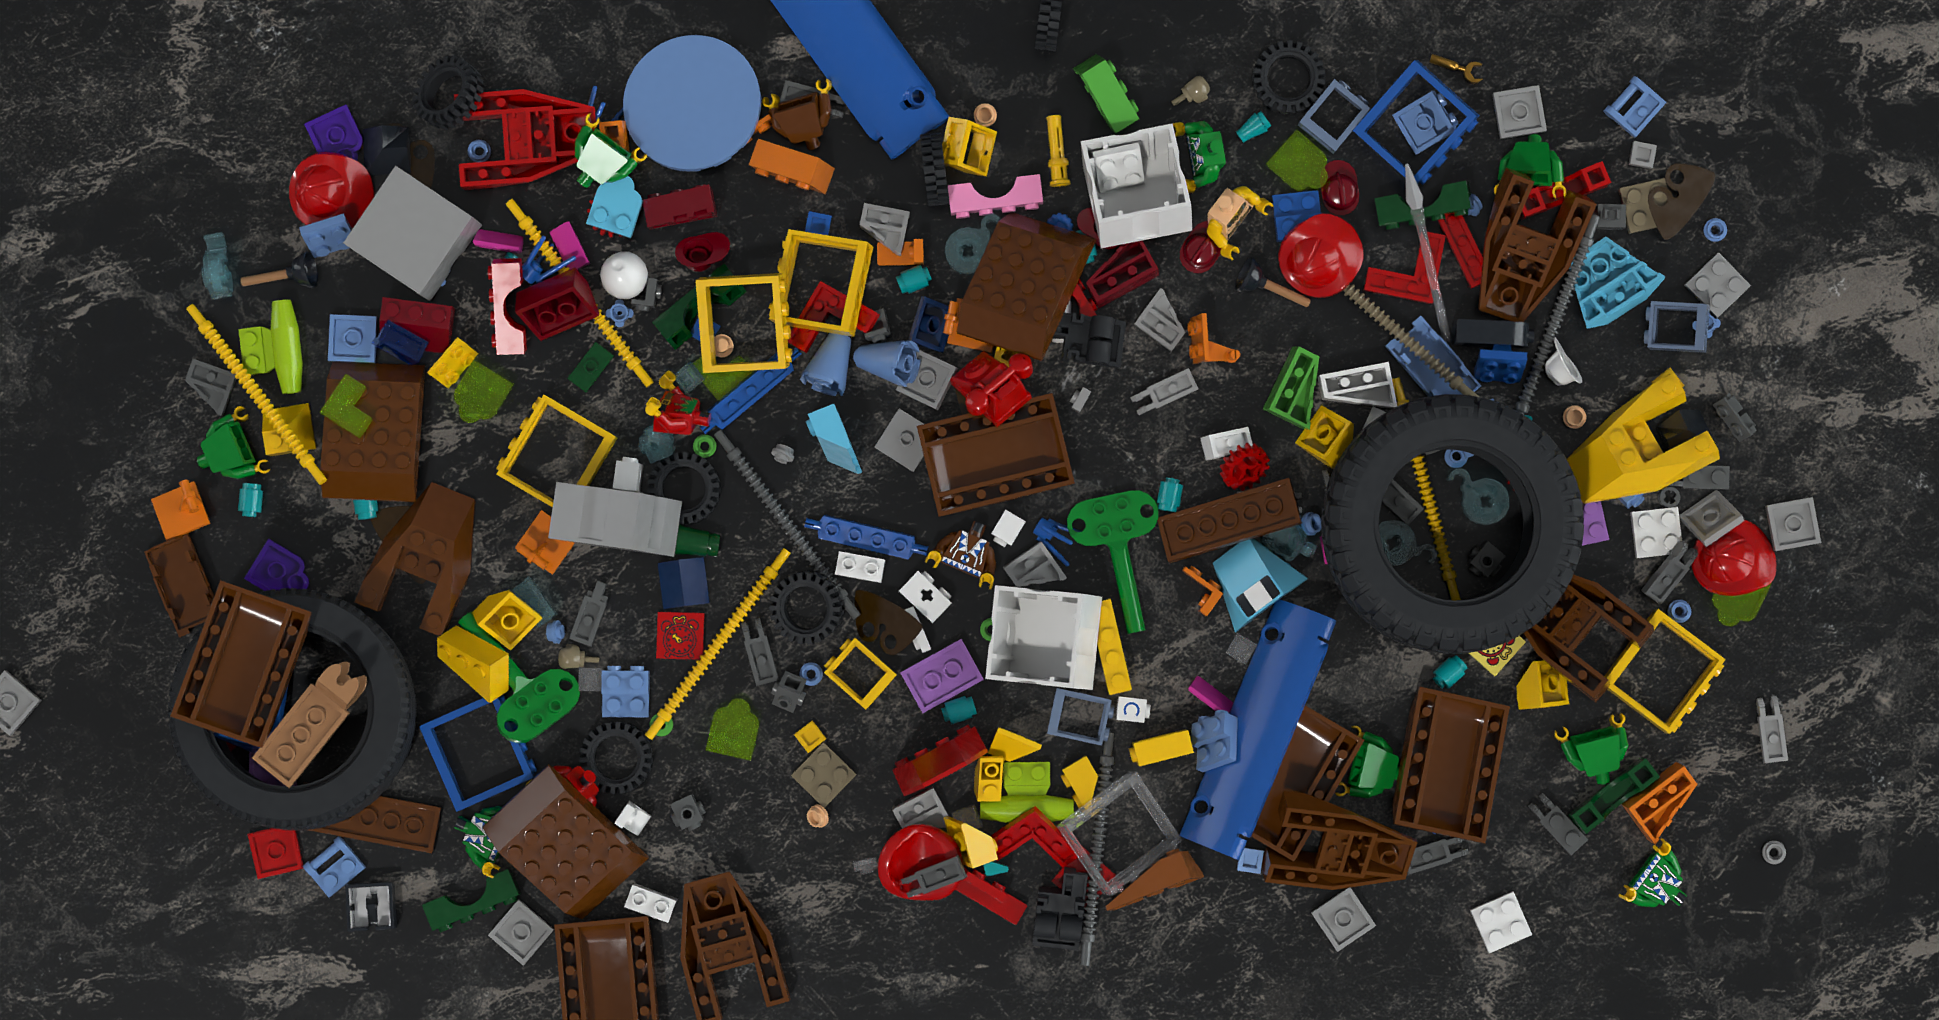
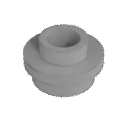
M777 444L776 448L772 449L771 453L775 456L774 459L783 464L793 461L794 450L792 448Z
M1769 841L1762 849V856L1766 862L1778 864L1784 860L1786 849L1778 841ZM1772 848L1777 850V855L1774 857L1770 855Z

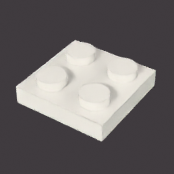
M1138 142L1093 152L1099 193L1145 183Z
M1678 507L1630 512L1636 558L1670 555L1674 546L1682 541Z
M1513 891L1470 909L1488 953L1532 935Z

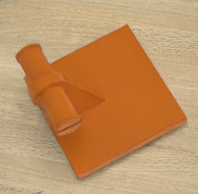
M957 298L956 302L950 301L948 313L944 316L946 322L943 333L949 335L947 343L992 353L994 345L957 334L963 299Z
M1206 313L1190 318L1187 329L1192 340V345L1189 346V356L1193 359V364L1214 361L1233 363L1237 361L1240 357L1238 350L1208 341Z
M188 479L179 482L181 487L151 499L166 541L210 524L194 481L189 483Z
M541 510L515 546V549L527 558V562L530 564L533 562L542 570L545 569L553 575L575 543L548 538L551 516Z

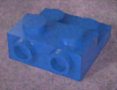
M1318 190L1272 195L1277 242H1282L1284 237L1299 223L1314 215L1322 214Z

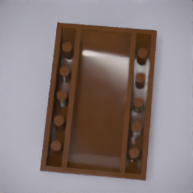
M1009 213L998 221L961 302L957 334L1015 353L1026 354L1030 358L1042 361L1094 247L1096 238L1017 213Z
M332 361L326 385L320 471L327 479L325 483L321 484L323 499L416 502L425 365Z
M1053 393L1031 398L998 427L983 414L975 416L970 413L917 426L939 517L1075 484Z
M220 580L170 717L263 748L273 728L306 638L312 612Z
M1418 687L1409 712L1393 799V824L1478 843H1486L1510 706Z
M1305 706L1251 837L1290 860L1295 861L1312 830L1282 827L1278 807L1283 791L1306 793L1329 802L1363 744L1364 739Z
M549 764L482 826L499 854L565 914L580 919L586 917L649 858L645 852Z
M648 916L554 925L563 1020H659L653 942Z

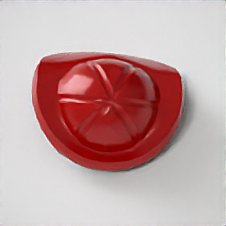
M318 152L306 157L296 167L290 179V204L296 217L304 225L344 213L350 226L354 228L374 198L373 183L367 169L358 161L339 153Z
M1331 214L1314 215L1296 225L1284 237L1278 253L1279 267L1286 281L1300 293L1315 298L1330 297L1344 290L1360 270L1363 262L1362 243L1355 229L1342 218Z
M1744 520L1707 547L1698 538L1693 548L1697 550L1698 555L1691 564L1693 573L1700 585L1712 593L1724 596L1748 594L1768 586L1775 578V552L1763 531L1747 520Z
M909 825L893 834L884 845L878 859V876L883 887L897 897L910 900H940L949 896L957 888L960 881L926 894L921 893L908 898L906 893L913 888H919L920 884L918 879L908 884H902L901 879L914 874L918 870L959 855L963 864L962 854L957 842L945 831L931 825Z

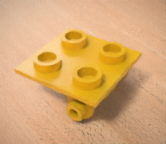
M457 337L427 373L449 389L452 384L457 382L462 372L473 363L478 353Z

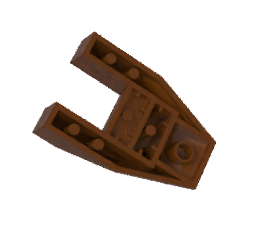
M1506 168L1496 191L1485 235L1478 309L1509 321L1524 322L1569 269L1597 204L1587 196L1568 190L1549 235L1517 224L1534 181L1526 174Z
M431 482L383 539L362 582L355 603L375 611H381L396 571L400 569L437 584L420 629L438 636L447 632L471 573L475 499Z
M1573 575L1567 589L1555 606L1537 624L1524 632V635L1540 658L1596 703L1608 689L1610 682L1573 653L1599 619H1602L1638 648L1643 646L1655 630L1651 623L1600 584Z
M1283 791L1278 807L1282 827L1324 831L1318 853L1300 851L1295 861L1290 860L1270 847H1266L1261 866L1265 882L1336 890L1406 879L1417 845V839L1309 794Z
M731 872L685 883L680 959L697 1020L723 1019L712 974L753 962L755 963L766 1007L790 1001L791 998L771 932Z

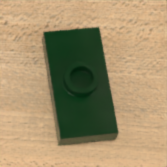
M595 342L567 379L587 393L615 356Z

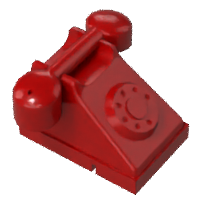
M983 351L950 379L951 385L966 398V407L970 414L975 416L983 414L998 427L1031 399V394L1025 389L1020 380L1030 377L1033 373L1032 360L1026 354L1017 353L1012 355L1009 359L1008 367L1005 363H1001Z

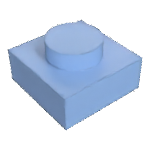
M1244 848L1240 860H1238L1237 870L1260 874L1264 851Z

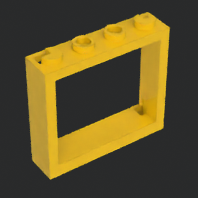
M788 229L785 241L782 243L784 249L783 257L778 261V271L783 273V279L786 280L787 293H784L785 302L788 299L800 242L856 251L841 326L786 317V324L791 327L854 337L873 246L866 241ZM770 303L769 319L775 323L774 303Z
M783 273L702 277L696 280L703 373L786 369L790 366L793 353L792 349L788 348L791 329L790 325L786 324V316H789V304L785 302L784 293H787L786 280L783 279ZM772 283L778 361L716 364L710 286Z
M543 394L542 398L538 397L536 402L533 403L532 409L534 411L530 418L526 417L520 426L522 432L519 437H514L508 446L509 454L506 458L502 457L496 468L498 469L496 475L553 507L554 499L509 473L548 405L604 437L577 485L590 486L616 442L617 437Z
M1654 609L1646 619L1653 625L1654 630L1661 622L1710 659L1709 665L1665 723L1614 685L1640 648L1629 642L1604 677L1610 682L1607 690L1664 733L1670 734L1671 732L1675 733L1678 727L1682 725L1681 718L1684 714H1690L1697 703L1694 701L1699 694L1703 696L1711 686L1708 682L1713 676L1717 677L1724 667L1722 664L1726 659L1661 610Z

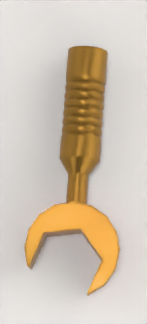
M1434 54L1431 55L1429 63L1453 71L1457 69L1464 71V78L1469 83L1475 84L1482 80L1474 79L1471 74L1473 66H1482L1479 62H1471L1466 67H1463L1455 61Z

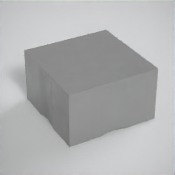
M395 166L343 243L431 301L449 275L453 263L465 251L482 224Z
M556 482L548 538L674 557L682 501L638 492Z

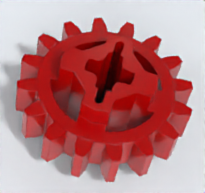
M1246 443L1244 448L1237 445L1235 452L1230 450V456L1223 458L1226 463L1220 465L1222 469L1220 475L1227 486H1231L1233 490L1239 487L1241 491H1244L1246 486H1249L1250 489L1253 488L1254 482L1261 483L1260 477H1266L1264 470L1270 468L1267 464L1270 459L1262 447L1259 448L1255 443L1252 446Z

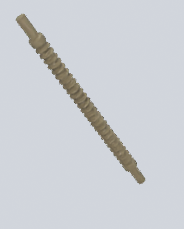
M1349 284L1342 290L1345 292V296H1350L1349 300H1355V305L1359 304L1360 309H1365L1364 313H1370V318L1374 317L1375 322L1379 321V326H1385V331L1389 330L1390 335L1394 334V339H1400V344L1404 343L1405 348L1409 347V352H1415V357L1419 356L1420 361L1424 360V365H1430V370L1434 369L1435 374L1439 373V378H1445L1444 382H1449V387L1453 390L1457 389L1463 395L1479 397L1463 383V378L1459 375L1455 376L1454 371L1450 372V367H1444L1445 363H1440L1439 358L1435 359V354H1429L1430 350H1425L1424 345L1420 346V341H1414L1415 337H1410L1409 332L1405 333V328H1399L1400 324H1395L1394 319L1390 320V315H1384L1385 311H1380L1379 306L1375 307V302H1369V297L1365 298L1364 293L1360 294V289H1354V284Z

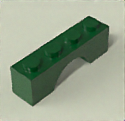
M1468 181L1443 185L1439 198L1432 205L1411 210L1410 206L1399 194L1374 198L1379 226H1386V230L1400 228L1399 223L1408 222L1409 226L1423 223L1422 219L1430 217L1432 221L1446 219V214L1454 213L1455 217L1468 215V210L1474 209Z
M723 264L708 277L734 275ZM696 285L652 322L675 350L693 336L692 323L698 313ZM742 285L710 286L711 304L722 303L730 306L747 291Z
M1640 758L1568 815L1579 830L1587 834L1604 821L1615 808L1633 795L1643 791L1660 776L1646 758Z
M509 868L492 875L494 878H486L485 892L473 904L464 905L456 903L447 895L423 904L422 907L432 931L439 929L441 933L453 928L451 923L460 920L462 924L474 919V913L482 911L484 915L496 910L495 905L503 902L505 906L517 901L516 896L520 895L521 891L512 869Z

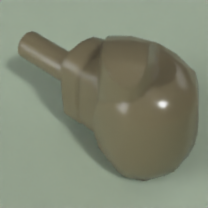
M1196 76L1185 87L1181 88L1183 94L1171 102L1174 106L1186 98L1189 102L1193 100L1197 103L1204 102L1208 99L1207 94L1210 91V86L1202 76Z
M567 644L558 654V663L563 669L583 668L584 662L599 663V657H585V651H580L579 647L574 644Z

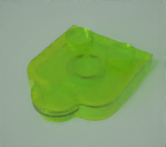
M1298 130L1289 137L1266 163L1268 168L1297 191L1305 190L1308 186L1313 189H1319L1326 184L1328 174L1324 169L1327 163L1326 155Z
M473 360L454 391V400L460 406L459 416L467 423H474L479 419L494 417L514 384L478 361Z
M1772 583L1764 588L1743 595L1724 596L1714 593L1712 602L1718 609L1719 621L1725 626H1734L1740 620H1753Z
M739 698L734 699L727 707L719 708L714 713L706 751L752 760L759 729V719L755 714L750 713V706L747 701Z

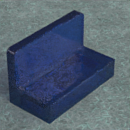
M387 320L378 337L373 339L371 344L409 365H414L420 361L429 342Z

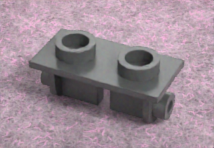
M1728 393L1721 400L1713 404L1718 416L1724 420L1732 435L1739 442L1757 431L1755 428L1756 424L1747 413L1739 416L1738 412L1743 407L1734 395L1731 396Z

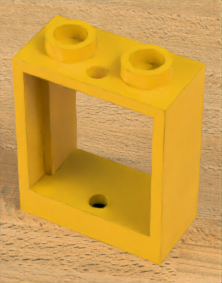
M948 117L942 143L944 165L968 174L987 177L997 131L970 120ZM970 132H973L967 164H964L963 161Z
M848 638L839 648L843 652L837 658L832 656L824 665L827 668L824 673L866 710L897 674L858 639L854 638L851 641ZM855 647L860 649L886 672L864 698L859 696L834 673V670Z
M1187 729L1132 742L1133 747L1129 748L1131 760L1133 763L1137 762L1138 766L1194 753Z

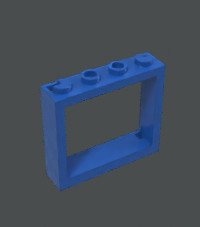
M1414 60L1353 131L1406 178L1405 166L1367 131L1419 73L1467 116L1415 175L1413 174L1417 184L1421 183L1424 185L1432 176L1429 172L1435 166L1439 168L1448 157L1445 154L1450 149L1455 150L1462 143L1463 139L1460 137L1466 131L1470 133L1479 123L1476 119L1480 115L1421 62Z
M504 695L492 701L497 713L500 706L506 701ZM484 698L419 726L456 812L535 777L534 772L537 771L533 759L528 760L525 753L528 750L526 743L510 741L524 774L472 798L464 799L434 728L489 704ZM512 721L504 724L505 729L509 732H514L517 729L516 723Z

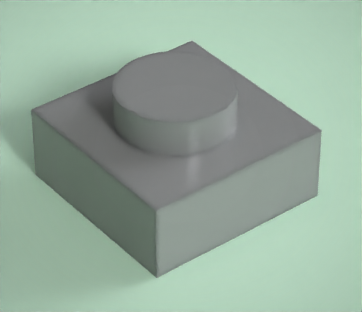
M1634 141L1632 143L1629 165L1652 169L1657 145Z
M1084 387L1081 392L1076 390L1070 400L1073 403L1071 409L1080 413L1091 391Z

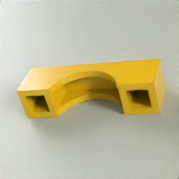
M1111 599L1104 600L1101 603L1097 646L1108 695L1130 691L1132 687Z

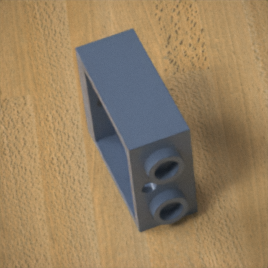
M1335 79L1298 123L1300 128L1332 154L1335 153L1370 110L1366 99L1360 95L1355 96L1349 91L1351 88L1342 80L1337 82ZM1333 90L1337 91L1360 110V113L1337 140L1310 119Z
M1651 301V306L1646 309V321H1649V330H1645L1644 344H1648L1647 347L1650 350L1706 353L1710 306L1697 303ZM1659 310L1697 312L1695 345L1657 343Z
M1056 688L1047 734L1102 746L1103 741L1107 742L1110 728H1107L1106 724L1107 719H1112L1115 705H1111L1112 700ZM1065 696L1104 704L1097 738L1058 730Z

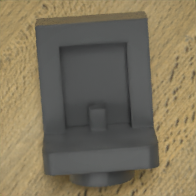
M648 278L645 301L631 299V304L636 306V310L649 312L650 308H656L657 298L661 299L662 285H659V280Z
M884 308L875 311L880 316L871 332L864 334L865 339L870 343H883L886 341V338L892 336Z

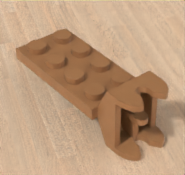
M349 662L331 665L317 679L316 684L311 683L267 738L263 748H259L252 757L254 761L288 788L292 787L350 714L347 709L357 701L366 688L367 677L365 675L352 679L347 675L350 668Z

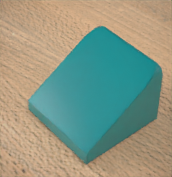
M995 861L984 864L987 877L1005 873L1009 870L1007 865Z

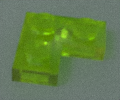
M738 355L730 363H742L746 361L741 357V355ZM702 356L689 366L695 374L702 378L700 380L718 401L754 372L750 370L703 373Z
M345 374L320 413L358 438H361L373 420L372 417L354 407L365 391L366 386Z

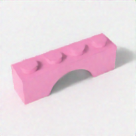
M1040 174L1017 177L1010 192L999 198H987L980 195L971 183L948 185L951 216L956 215V219L968 218L970 213L979 212V216L991 215L993 210L1001 209L1002 213L1015 212L1017 207H1025V210H1034L1043 204Z

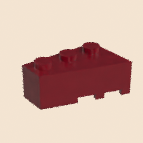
M709 184L697 185L686 190L676 189L670 191V194L661 195V193L647 195L648 199L642 200L649 230L717 217L713 190Z
M1143 241L1126 243L1120 246L1114 255L1090 277L1086 285L1099 309L1159 276V270Z

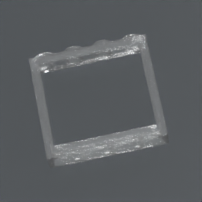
M1133 771L1126 773L1057 825L1102 894L1109 896L1121 892L1124 889L1123 885L1129 881L1137 880L1142 875L1141 872L1147 867L1151 868L1160 860V857L1178 847L1177 844L1183 841L1138 773ZM1132 787L1166 838L1106 883L1072 831Z

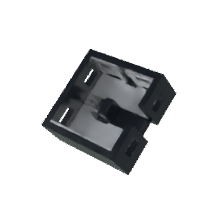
M395 881L345 885L348 932L369 930V925H378L375 927L376 930L397 928Z

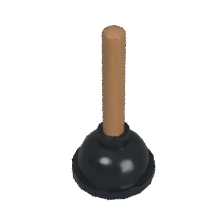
M304 251L286 269L242 277L241 284L242 286H249L288 278L289 280H294L299 285L314 288L318 283L317 265L313 255L309 251Z
M1249 257L1246 260L1235 283V290L1239 292L1242 290L1253 291L1258 287L1260 289H1268L1304 307H1308L1311 302L1309 298L1268 280V277L1263 275L1261 265L1256 262L1254 257Z

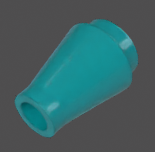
M1262 111L1257 114L1254 113L1236 133L1244 143L1253 137L1267 132L1271 124Z

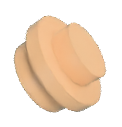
M980 104L976 107L974 120L977 124L989 127L996 121L997 113L992 105Z
M724 334L714 337L716 356L720 358L729 356L734 348L732 339Z
M1570 406L1563 413V421L1569 428H1580L1586 422V413L1579 406Z
M816 804L807 812V820L813 827H824L829 821L828 812L824 807Z

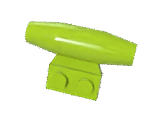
M291 300L272 301L271 330L261 326L239 329L243 369H247L246 374L255 375L269 373L275 368L282 394L301 392L303 362L299 327Z
M1004 762V788L1008 795L1001 796V801H980V818L985 820L1010 823L1034 806L1051 822L1074 818V799L1046 795L1050 788V762Z

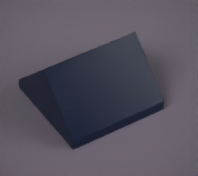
M921 296L908 340L915 342L917 346L943 353L948 334L943 333L946 322L944 316L948 313L949 306Z
M704 557L658 563L663 609L710 603Z

